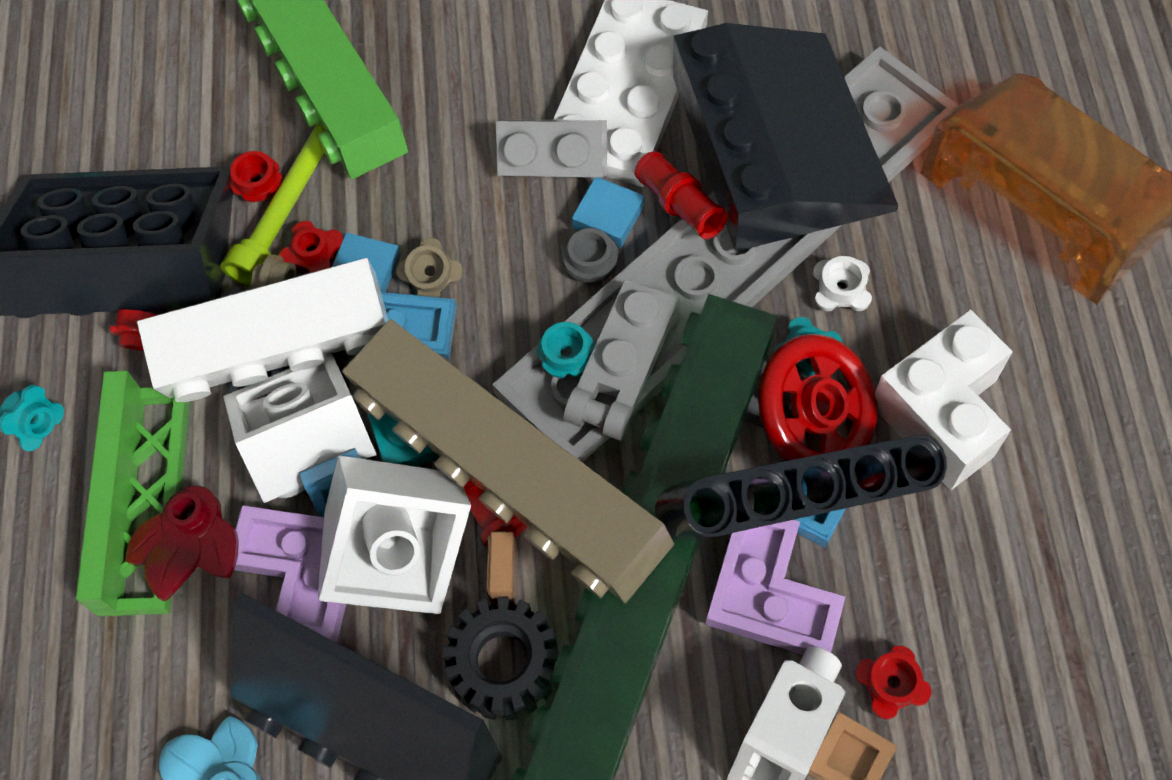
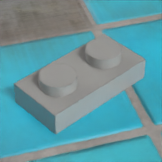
M502 119L496 121L497 176L602 178L607 175V120Z

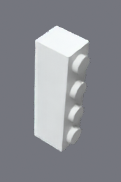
M368 258L143 319L137 321L153 389L169 398L175 397L176 402H190L209 396L211 394L210 387L232 381L233 386L237 387L248 386L266 380L268 378L267 371L288 365L292 371L313 368L324 363V355L346 350L348 355H357L388 321V316L376 272Z

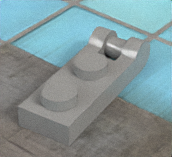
M627 279L624 280L580 381L568 399L563 419L565 422L582 427L586 422L602 428L604 436L618 441L622 440L679 309L678 296ZM599 392L617 398L611 406L595 400Z

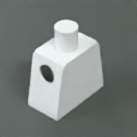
M808 647L799 664L792 660L784 661L740 747L727 780H804L846 692L840 685L834 683L842 667L841 662L836 656L819 647Z

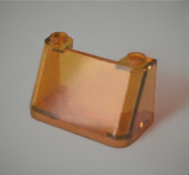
M1016 73L1010 75L953 108L935 127L920 172L921 175L940 189L955 177L962 178L960 185L968 191L981 180L1065 241L1066 245L1059 258L1067 264L1074 258L1080 266L1082 273L1081 279L1076 283L1074 289L1096 305L1172 226V172L1165 170L1050 90L1040 79L1027 74Z

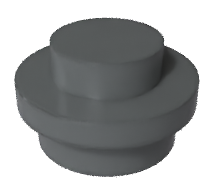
M584 228L577 231L563 248V264L566 271L573 278L582 282L592 283L607 278L613 273L618 263V250L615 242L605 232L596 228Z

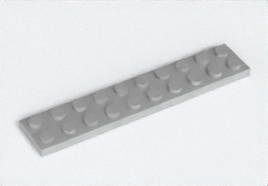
M880 46L844 77L888 182L955 123L962 108ZM713 191L708 197L719 205ZM681 219L564 322H572L582 327L592 337L594 345H596L625 279L679 297V309L635 409L634 416L842 225L735 252L726 225L715 237L703 239L695 229ZM535 346L492 384L494 394L506 406L583 463L610 437L603 435L602 428L585 422L582 427L563 420L568 399L574 388L577 387L582 374L576 377L566 374L563 378H557L548 374L543 369V360L538 358L537 346ZM564 348L561 351L563 356H569L572 353L569 348ZM599 392L595 400L611 406L617 398Z

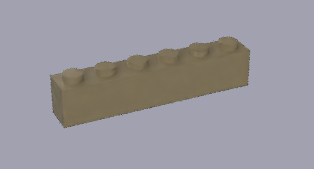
M391 318L342 371L358 389L352 395V398L361 408L378 421L385 413L396 421L397 424L392 431L417 453L420 454L427 446L440 456L434 463L435 466L458 486L463 488L470 480L484 491L478 500L503 522L508 523L515 516L528 526L529 529L523 536L549 559L554 560L559 553H562L577 565L571 572V575L598 598L601 599L609 591L626 604L674 546L672 538L661 521Z

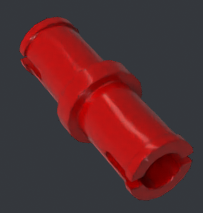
M657 151L645 154L638 161L635 167V177L659 197L660 206L668 214L680 216L703 239L715 237L722 231L727 223V212L722 206L717 205L701 191V184L694 176L687 172H679Z

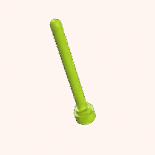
M319 124L314 127L249 239H242L239 244H233L221 262L220 267L222 271L233 281L251 287L254 268L257 264H263L266 257L270 255V246L324 155V151L317 138V135L323 132Z

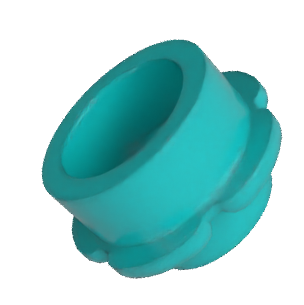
M560 322L546 330L537 345V356L543 360V369L548 374L557 378H563L566 374L576 377L583 374L595 345L592 337L579 325L572 322ZM564 348H569L572 353L569 356H563L561 351Z

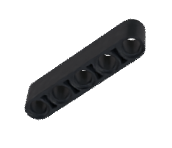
M915 435L673 484L665 488L657 498L655 518L665 525L670 537L675 541L722 536L931 490L939 486L945 477L947 470L946 455L941 445L935 439L927 435ZM802 478L807 486L806 496L802 489ZM748 487L752 490V493L754 495L753 509L750 507L747 500ZM692 496L700 507L698 523L693 519L690 512Z

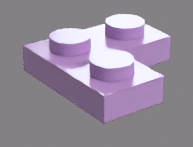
M242 506L236 527L239 548L234 570L284 578L276 611L337 643L346 604L324 602L318 599L324 517Z
M790 520L732 533L706 619V625L804 655L808 647H819L831 653L845 596L784 579L800 524L799 521Z

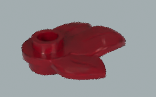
M189 486L172 495L165 504L162 513L144 521L136 529L128 543L125 561L132 565H145V580L157 598L165 602L183 585L197 567L213 576L230 578L238 558V534L232 525L222 519L220 501L209 489L202 486ZM195 509L193 514L185 519L188 513Z

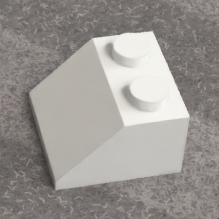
M332 353L324 355V363L316 367L299 371L287 369L268 377L264 381L223 396L235 444L264 503L277 497L288 498L299 494L305 490L299 473L356 448L360 459H368L376 455L351 393ZM271 392V393H270L269 395H267L266 397H262V398H259V399H255V398H257V397H260V396H262V395H264V394H267V393Z
M338 455L324 512L318 584L319 601L441 614L471 508L464 488L458 486L440 470Z

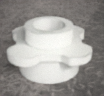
M838 256L831 260L818 262L813 271L814 277L819 281V292L815 296L816 305L824 311H832L836 307H851L855 311L867 309L872 300L871 294L866 290L870 273L868 265L861 260L849 256ZM837 283H845L848 287L841 289L837 286Z

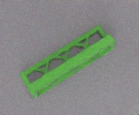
M128 371L104 372L76 600L98 617L170 614L172 596L165 602L158 599L155 594L154 597L124 598L126 579L141 566L128 564L125 561L127 546L131 539L132 522L151 505L159 513H162L170 497L182 489L190 402H176L175 397L169 398L154 390L153 387L141 388ZM173 404L172 419L152 436L143 427L145 405ZM143 436L147 441L141 446V437ZM169 440V449L167 451L163 445ZM158 451L167 460L166 474L146 490L137 481L138 467ZM136 490L141 494L137 500H135ZM164 494L162 506L157 499Z

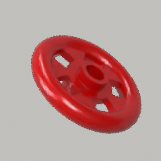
M820 334L800 335L782 344L769 358L763 370L758 393L759 413L764 431L773 448L785 461L870 445L877 424V400L874 395L875 389L871 377L859 357L842 342ZM810 358L815 375L801 380L796 364L801 360ZM837 369L844 376L849 386L847 391L838 381L831 379V375ZM785 392L792 394L791 407L794 418L785 417L783 409V393ZM848 417L853 423L847 438L844 439L836 432V428ZM805 431L821 436L819 452L803 445Z

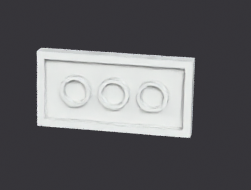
M670 0L604 1L553 119L607 120V175L604 177L640 187L644 186L635 177V167L645 154L658 150L679 97V92L673 79V35L706 28L708 10Z

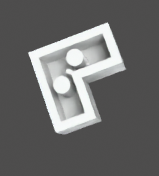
M969 310L884 373L874 394L877 400V412L901 438L927 435L941 445L947 460V470L942 482L950 491L994 458L1011 431L978 395L997 381L1013 351L972 310Z

